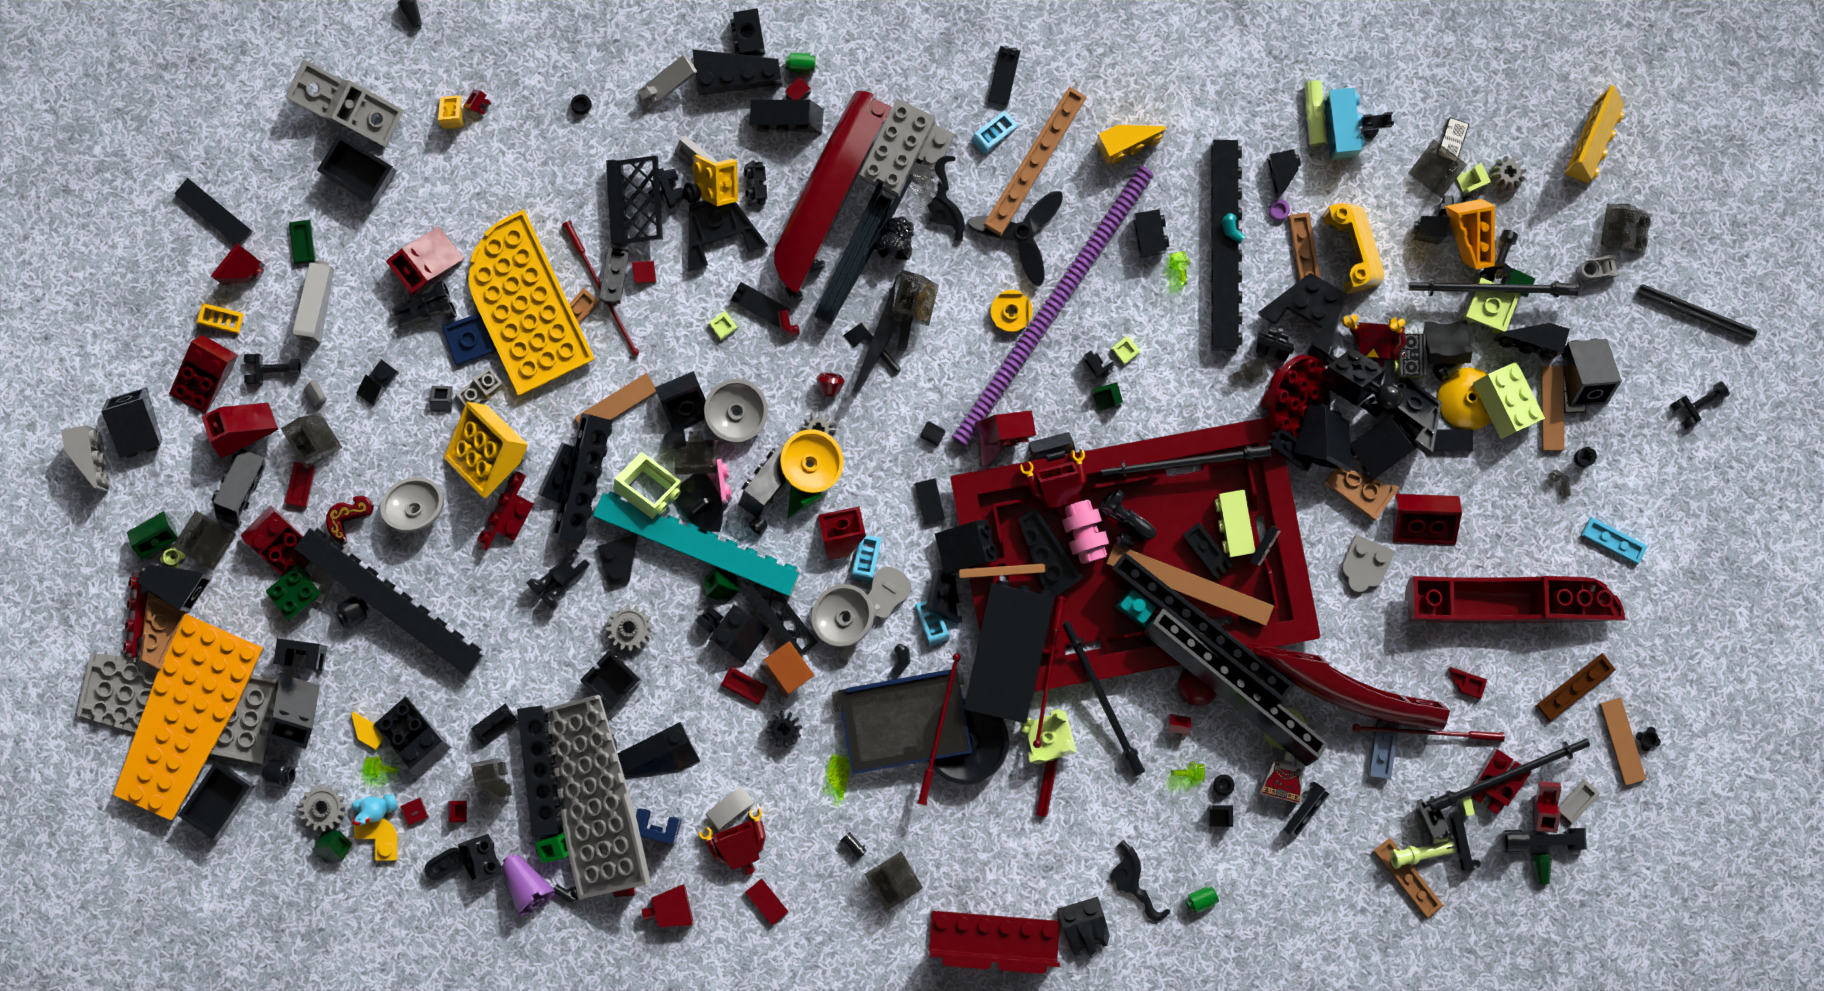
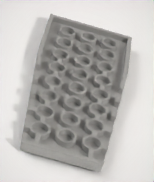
M91 653L77 716L136 733L159 670L139 661V658ZM252 674L237 709L225 730L222 731L215 748L212 749L210 754L259 764L265 763L270 738L260 735L259 732L277 679Z
M600 695L546 708L545 712H549L551 726H548V732L553 735L554 747H551L552 755H556L558 767L554 768L555 777L559 776L561 787L557 789L558 797L562 798L564 809L561 810L564 836L578 899L650 884V876L636 815Z

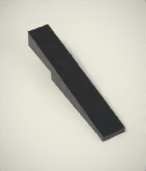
M898 274L852 390L851 396L855 398L858 396L897 329L898 321L894 320L893 317L912 282Z

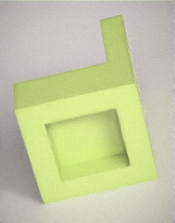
M1482 163L1456 177L1464 196L1487 186L1491 182Z

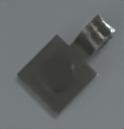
M1262 357L1241 364L1242 371L1229 376L1232 384L1246 379L1249 385L1269 377Z

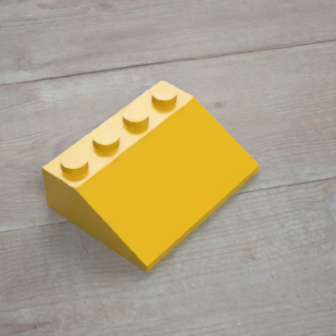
M1610 85L1596 99L1564 173L1584 183H1589L1592 179H1596L1600 168L1597 166L1600 160L1603 161L1608 152V149H1606L1608 141L1612 142L1616 134L1614 127L1616 123L1621 122L1624 116L1622 111L1624 103L1615 86Z
M466 402L443 458L482 497L487 498L520 464L528 444L490 407Z

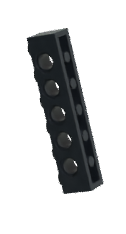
M581 413L551 537L582 544L586 538V525L592 515L591 505L597 494L596 485L598 478L602 474V461L607 454L606 444L613 429L611 425L612 420ZM593 433H596V441L592 443L591 436ZM590 453L591 461L587 464L586 456ZM585 474L586 481L584 484H582L581 477ZM581 495V502L577 505L576 497ZM575 515L576 522L574 525H571V518Z
M543 705L517 709L532 837L558 834L560 829L563 828L562 816H558L557 807H560V798L558 794L555 795L554 787L558 786V779L552 771V765H555V755H552L549 744L553 743L552 734H549L547 729L550 715L549 712H545V706ZM534 722H538L541 726L538 734H533L530 730V726ZM537 743H540L544 749L543 753L539 756L533 753V747ZM540 764L546 768V773L542 777L537 776L535 773L536 767ZM541 786H546L549 790L546 798H541L538 795V789ZM544 807L551 810V816L547 820L543 819L540 815Z

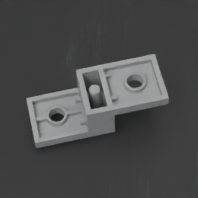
M302 60L284 97L339 127H346L382 147L387 146L404 111L354 82L341 80L306 60ZM312 82L318 86V91L314 95L308 91V86ZM373 113H378L380 116V121L376 125L371 122Z

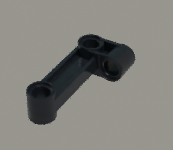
M1567 828V834L1529 835L1528 831L1503 830L1504 852L1527 851L1528 846L1567 845L1568 850H1587L1586 828Z

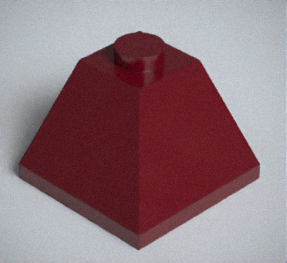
M236 243L211 274V277L222 285L252 282L263 274L265 264Z
M860 506L818 515L827 560L849 556L866 537Z

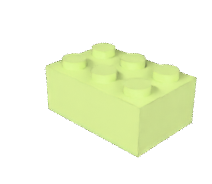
M1517 362L1473 382L1500 439L1545 419Z

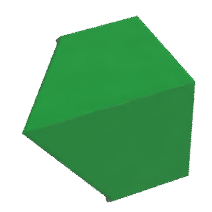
M791 485L787 519L823 499L821 492L807 493Z

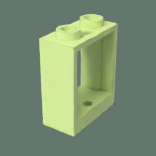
M641 452L615 478L613 490L653 519L657 514H662L671 500L675 501L681 493V481ZM642 471L668 490L655 504L629 486Z

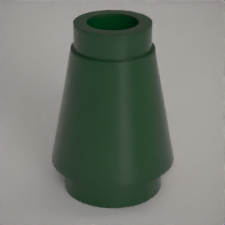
M1547 852L1532 854L1530 861L1537 884H1550L1552 858H1550Z

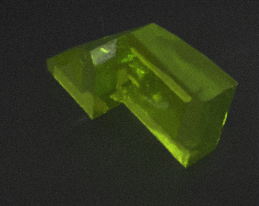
M832 753L827 774L828 781L833 785L839 798L844 799L851 769L849 757Z

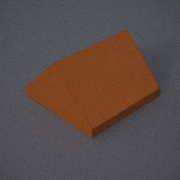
M790 641L760 663L784 698L815 676Z

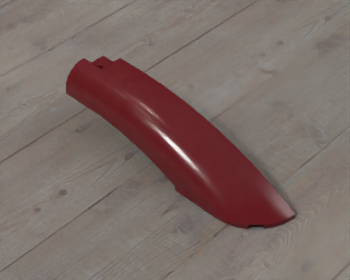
M856 91L852 95L776 244L774 266L776 267L778 277L795 294H798L834 227L836 219L892 109L891 106L874 99V94L870 92Z
M1412 576L1408 580L1405 590V601H1408L1409 621L1510 624L1625 620L1624 609L1618 596L1614 595L1607 588L1608 585L1590 577Z
M1241 642L1295 684V686L1343 709L1387 722L1438 731L1444 730L1447 724L1450 710L1439 701L1399 695L1367 685L1336 670L1321 655Z

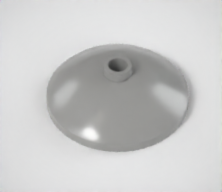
M729 379L719 383L711 390L705 402L704 414L709 428L716 436L729 442H744L755 437L763 429L768 416V405L764 394L756 385L743 379ZM736 408L740 409L741 411L740 415L735 416L732 413L733 410Z
M422 477L407 478L394 484L384 494L380 505L381 515L385 523L396 531H419L431 525L439 517L444 506V497L439 486L433 481Z
M839 584L825 590L816 600L812 610V625L816 634L824 642L835 647H847L861 641L870 631L874 620V607L869 596L862 589L849 584ZM846 616H850L848 622H844Z

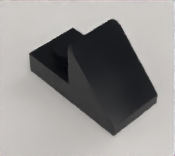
M381 359L369 376L365 374L357 394L374 406L399 372Z

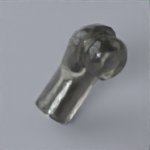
M1552 470L1548 474V479L1560 487L1561 497L1572 496L1569 477L1559 470Z

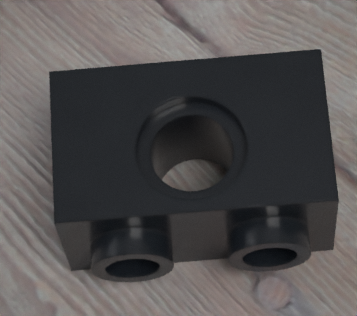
M758 8L733 12L734 19H730L732 32L736 31L737 39H734L735 52L740 51V55L749 56L765 54ZM746 29L753 32L750 37H743L741 34Z

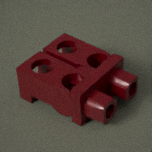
M1494 748L1472 785L1516 768L1521 764L1513 761L1514 759L1499 749ZM1532 771L1470 796L1478 803H1481L1487 794L1492 800L1486 808L1498 814L1504 806H1509Z

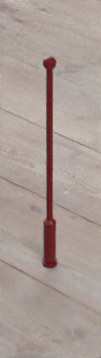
M571 220L563 223L561 226L565 229L577 253L582 256L601 291L602 285L585 255V249L572 226ZM609 303L608 307L631 348L632 356H638L639 350L634 347L613 305Z
M1056 596V607L1052 625L1053 638L1037 736L1033 742L1035 748H1040L1042 745L1040 738L1057 634L1061 629L1064 605L1067 599L1061 596Z
M957 653L952 656L953 666L929 767L925 770L919 799L917 800V804L927 806L928 794L934 773L932 768L957 663L961 659V656Z
M1359 724L1352 726L1354 732L1363 730L1468 737L1472 740L1504 742L1505 739L1504 732L1469 731L1468 733L1367 727L1360 726Z

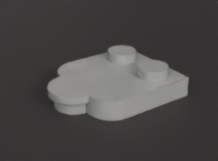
M1356 534L1342 564V571L1349 578V587L1355 592H1362L1368 587H1375L1381 584L1395 551Z

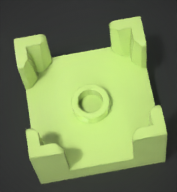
M1480 278L1476 282V284H1496L1484 278ZM1474 292L1469 308L1465 310L1462 320H1467L1470 324L1477 322L1492 328L1491 332L1499 335L1507 330L1521 293Z
M1061 709L1051 711V715L1044 717L1040 738L1042 745L1040 748L1033 746L1037 736L1039 719L1032 720L1029 718L1028 723L1020 722L1022 732L1028 735L1032 751L1028 752L1031 763L1039 765L1077 753L1067 713Z

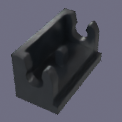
M1423 799L1417 800L1416 810L1432 845L1436 846L1452 840L1453 836L1441 810L1433 813L1428 801L1424 802Z

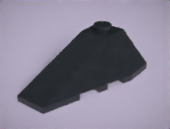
M682 722L617 753L624 778L678 771L700 761Z

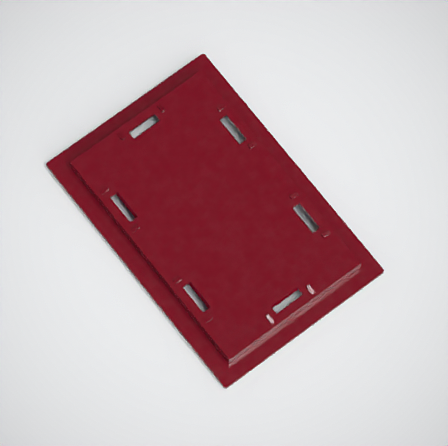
M1269 417L1084 451L1085 457L1082 460V464L1085 465L1087 482L1081 493L1078 494V500L1075 503L1089 500L1092 509L1095 510L1098 509L1102 500L1110 492L1114 493L1119 489L1124 493L1122 506L1126 510L1131 509L1156 529V536L1153 539L1141 542L1126 528L1117 525V521L1103 515L1099 511L1102 522L1096 525L1098 533L1106 532L1109 544L1104 547L1107 555L1105 558L1086 564L1080 562L1078 554L1072 555L1069 542L1075 539L1072 532L1065 533L1062 520L1066 519V514L1057 513L1056 507L1049 508L1046 502L1036 501V497L1031 493L1026 481L1027 475L1020 469V464H1022L1024 471L1030 470L1029 462H1031L1033 465L1032 473L1035 475L1037 470L1073 462L1074 460L1070 458V454H1065V458L1048 462L1047 458L952 475L950 478L959 526L986 519L991 528L993 545L996 548L997 561L967 569L998 567L997 565L1005 563L1006 566L1034 564L1018 519L1034 508L1038 509L1084 577L1058 596L1067 598L1064 605L1062 623L1070 621L1077 638H1084L1082 643L1101 641L1102 648L1084 651L1098 680L1181 665L1144 635L1141 627L1113 606L1123 592L1129 589L1109 573L1113 566L1107 564L1116 540L1114 536L1120 535L1121 532L1132 536V540L1135 542L1130 548L1132 551L1273 605L1274 608L1267 626L1177 592L1210 619L1231 616L1233 624L1220 627L1238 641L1278 647L1315 640L1321 637L1286 459L1271 448L1272 458L1257 459L1250 463L1241 459L1202 464L1203 470L1168 477L1166 469L1127 474L1126 480H1123V475L1102 478L1101 469L1121 467V461H1124L1126 466L1243 451L1246 446L1269 445V439H1275L1271 437L1272 432H1276L1271 425ZM1080 452L1075 453L1076 458L1080 457ZM1245 490L1255 551L1260 544L1255 517L1263 516L1266 533L1270 526L1278 527L1281 529V532L1260 566L1250 563L1253 554L1230 557L1228 559L1234 568L1230 570L1224 564L1223 567L1227 573L1223 575L1217 569L1216 572L1219 573L1221 578L1216 580L1181 535L1199 522L1223 552L1222 541H1225L1224 534L1219 531L1218 520H1221L1220 512H1216L1214 500L1217 499L1218 494ZM1039 574L1008 576L1011 588L1018 589V585L1031 587L1030 592L1039 593V589L1044 590ZM1000 577L969 579L979 634L982 628L991 583L997 584V580L1000 581ZM1056 599L1035 692L1042 691L1045 687L1053 638L1052 625ZM1062 623L1060 632L1057 634L1049 689L1090 682L1076 653L1065 654L1064 646L1070 640Z

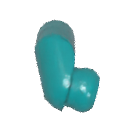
M1228 213L1222 220L1224 234L1241 244L1246 235L1236 229V216Z

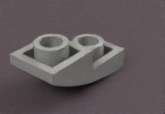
M489 367L476 376L471 383L458 391L455 396L464 407L466 402L479 404L503 383Z
M740 786L709 810L706 816L716 829L720 831L733 822L738 815L753 806L754 801L745 789Z

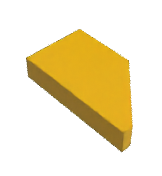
M352 712L351 715L357 738L377 750L384 737L373 725L375 723L356 712Z

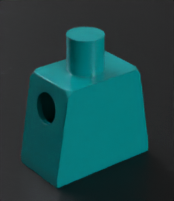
M1126 589L1113 605L1142 629L1158 613L1157 608L1134 589Z

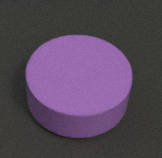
M1274 200L1269 206V215L1276 221H1282L1288 217L1290 206L1285 200Z

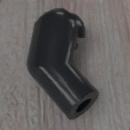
M556 884L553 888L555 895L567 903L579 900L576 886L565 889Z

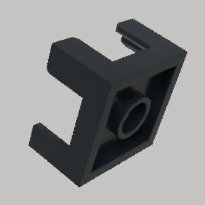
M277 638L273 664L292 666L294 654L306 655V668L324 671L327 646Z

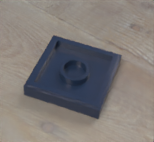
M480 313L442 326L456 366L496 352Z

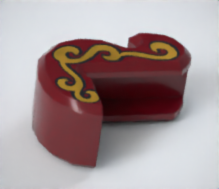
M361 495L355 496L353 498L354 505L342 502L330 507L326 515V526L333 538L340 542H347L343 521L371 515L374 510V504L369 498Z

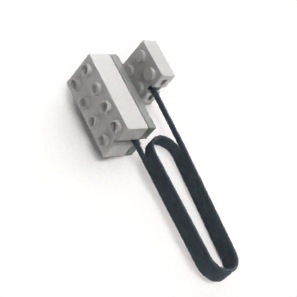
M896 99L860 173L861 180L876 188L818 305L815 318L827 324L829 323V325L834 322L875 249L874 242L876 237L882 234L884 224L893 217L920 164L922 167L936 173L935 164L939 158L946 156L955 134L935 125V116L900 99ZM882 188L884 191L896 196L891 208L892 199L886 198L883 195L879 196Z

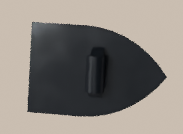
M701 468L681 483V493L675 501L684 515L693 524L707 531L720 532L723 522L721 497L704 468Z

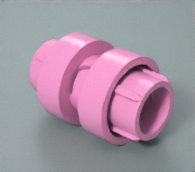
M1089 500L1064 507L1066 519H1063L1062 523L1065 533L1072 532L1075 539L1069 542L1072 555L1078 554L1082 564L1105 558L1107 553L1104 546L1109 544L1105 531L1098 533L1096 524L1102 522L1099 510H1093Z

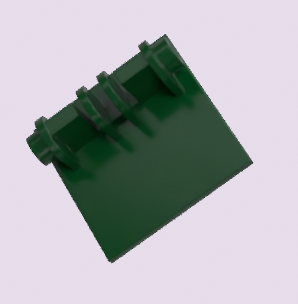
M299 564L295 565L266 590V593L288 622L321 595L320 591L311 581L310 575Z

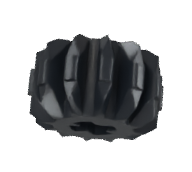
M780 711L781 719H778L773 714L772 717L776 721L775 724L771 721L767 722L768 725L773 726V729H767L766 733L774 732V735L769 740L773 741L777 737L776 746H779L781 740H784V747H788V739H790L792 744L796 743L795 739L792 738L793 735L801 737V734L795 732V729H802V725L794 726L799 721V718L796 717L790 721L793 714L791 712L788 713L786 719L784 711ZM782 723L790 727V732L787 731V735H783L782 732L778 731V727H782Z

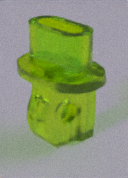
M1185 251L1171 253L1169 255L1171 261L1169 268L1178 271L1181 286L1187 285L1185 268L1190 265L1191 260L1187 258Z
M375 756L374 758L366 757L363 773L371 775L372 778H377L380 772L398 774L399 768L382 765L380 756Z
M1191 761L1188 769L1171 770V776H1188L1189 781L1195 784L1197 781L1205 780V765L1196 764L1195 761Z

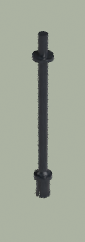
M1430 277L1428 283H1408V291H1428V296H1433L1434 291L1550 293L1553 298H1558L1559 296L1577 297L1579 292L1570 290L1579 289L1578 283H1559V281H1554L1550 285L1434 283L1433 277Z
M1270 445L1259 447L1246 446L1243 451L1126 466L1125 462L1121 461V467L1101 469L1102 478L1123 475V480H1126L1127 474L1241 459L1250 463L1257 459L1272 458Z
M1070 621L1062 623L1070 640L1066 646L1067 648L1073 647L1122 746L1123 760L1127 761L1133 776L1144 773L1145 768H1143L1137 755L1138 750L1130 746L1081 646L1084 638H1077Z
M1587 738L1568 745L1565 741L1562 743V749L1460 791H1446L1445 795L1429 800V806L1433 813L1449 806L1455 807L1458 801L1562 757L1567 756L1571 760L1573 759L1572 753L1589 747L1590 743Z

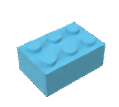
M1355 88L1329 90L1324 98L1331 160L1356 158L1361 152L1362 147L1365 146L1364 136L1360 135L1359 127H1362L1361 114L1357 112V106H1359L1360 101L1359 94H1355Z

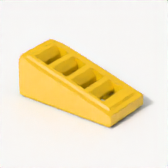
M202 303L196 325L239 334L244 313ZM207 310L211 311L209 321L204 320ZM215 312L219 313L217 323H213ZM224 314L228 315L225 326L221 325ZM232 316L236 317L234 328L230 327Z

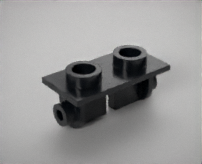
M752 160L745 165L743 171L747 182L745 197L748 200V206L756 202L758 205H763L768 200L767 186L759 185V182L766 181L765 166H763V162Z
M505 703L473 726L471 730L474 732L473 734L476 739L484 746L518 720Z

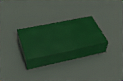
M311 220L289 222L294 264L316 262Z

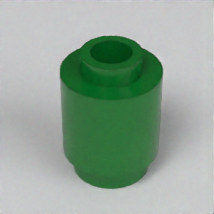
M790 52V57H786V69H789L790 74L815 73L816 56H811L810 53Z
M1206 886L1188 894V899L1186 900L1190 912L1194 911L1196 914L1214 907L1219 902L1218 895L1212 886L1209 888Z

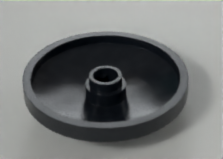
M952 701L947 705L937 748L960 744ZM943 706L932 715L926 726L924 750L933 749ZM965 710L972 753L934 760L933 769L948 781L970 785L983 782L998 772L1007 758L1010 740L1003 718Z

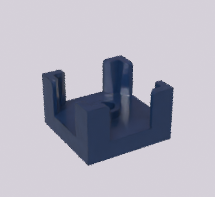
M637 809L636 819L640 836L669 844H676L682 818L669 817L664 832L662 831L663 827L650 825V828L647 827L651 814L650 810Z

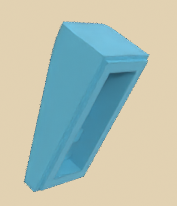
M1004 110L974 133L971 140L985 155L1013 132L1018 125ZM1001 119L1009 127L1008 129L999 122ZM994 125L1002 132L1001 134L993 127ZM988 130L995 137V139H992L990 137V135L987 133Z
M866 535L857 549L852 578L873 582L882 538ZM868 543L876 546L875 548L863 546V544ZM862 551L868 552V553H873L874 555H873V556L863 555V554H862ZM860 560L872 562V564H863L860 563ZM858 568L869 570L870 572L860 571Z
M926 600L915 604L929 646L932 647L946 642L950 638L943 617L930 611L922 612L923 609H926ZM937 615V618L928 621L925 620V618ZM937 623L940 624V626H937V627H935V628H932V629H929V628H928V626H931V625H934V624H937ZM941 631L943 632V633H940V634L931 636L932 634H935V633H938V632H941Z

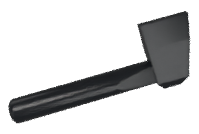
M860 323L843 335L854 348L863 338L870 345L873 338L867 323ZM884 349L880 356L894 374H898L901 368Z

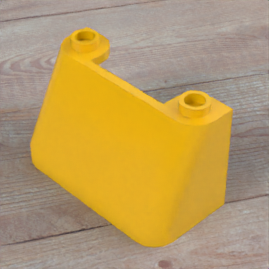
M1347 203L1329 206L1322 215L1324 224L1333 225L1337 228L1338 232L1349 231L1358 264L1354 265L1350 270V280L1343 285L1346 295L1380 285L1384 280L1385 274L1366 211L1361 206Z

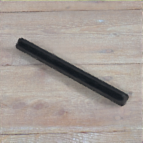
M1641 284L1638 288L1637 295L1748 340H1754L1757 330L1647 285Z

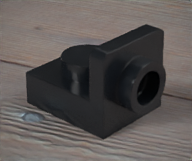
M1092 351L1084 354L1083 359L1096 379L1100 376L1105 378L1114 372L1112 370L1116 365L1114 361L1102 367L1103 361L1097 353L1093 354Z

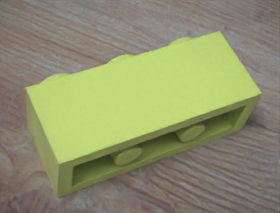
M1245 490L1218 494L1214 503L1216 512H1220L1221 520H1218V527L1220 533L1224 534L1225 541H1222L1223 553L1227 554L1228 558L1255 553Z

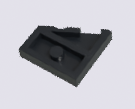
M637 534L597 546L609 587L630 581L638 539Z
M941 569L933 570L926 610L956 624L962 623V616H958L956 606L959 603V598L956 592L955 576L945 574Z

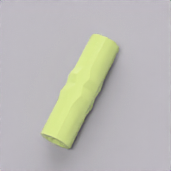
M1308 81L1304 83L1309 145L1327 144L1322 81Z

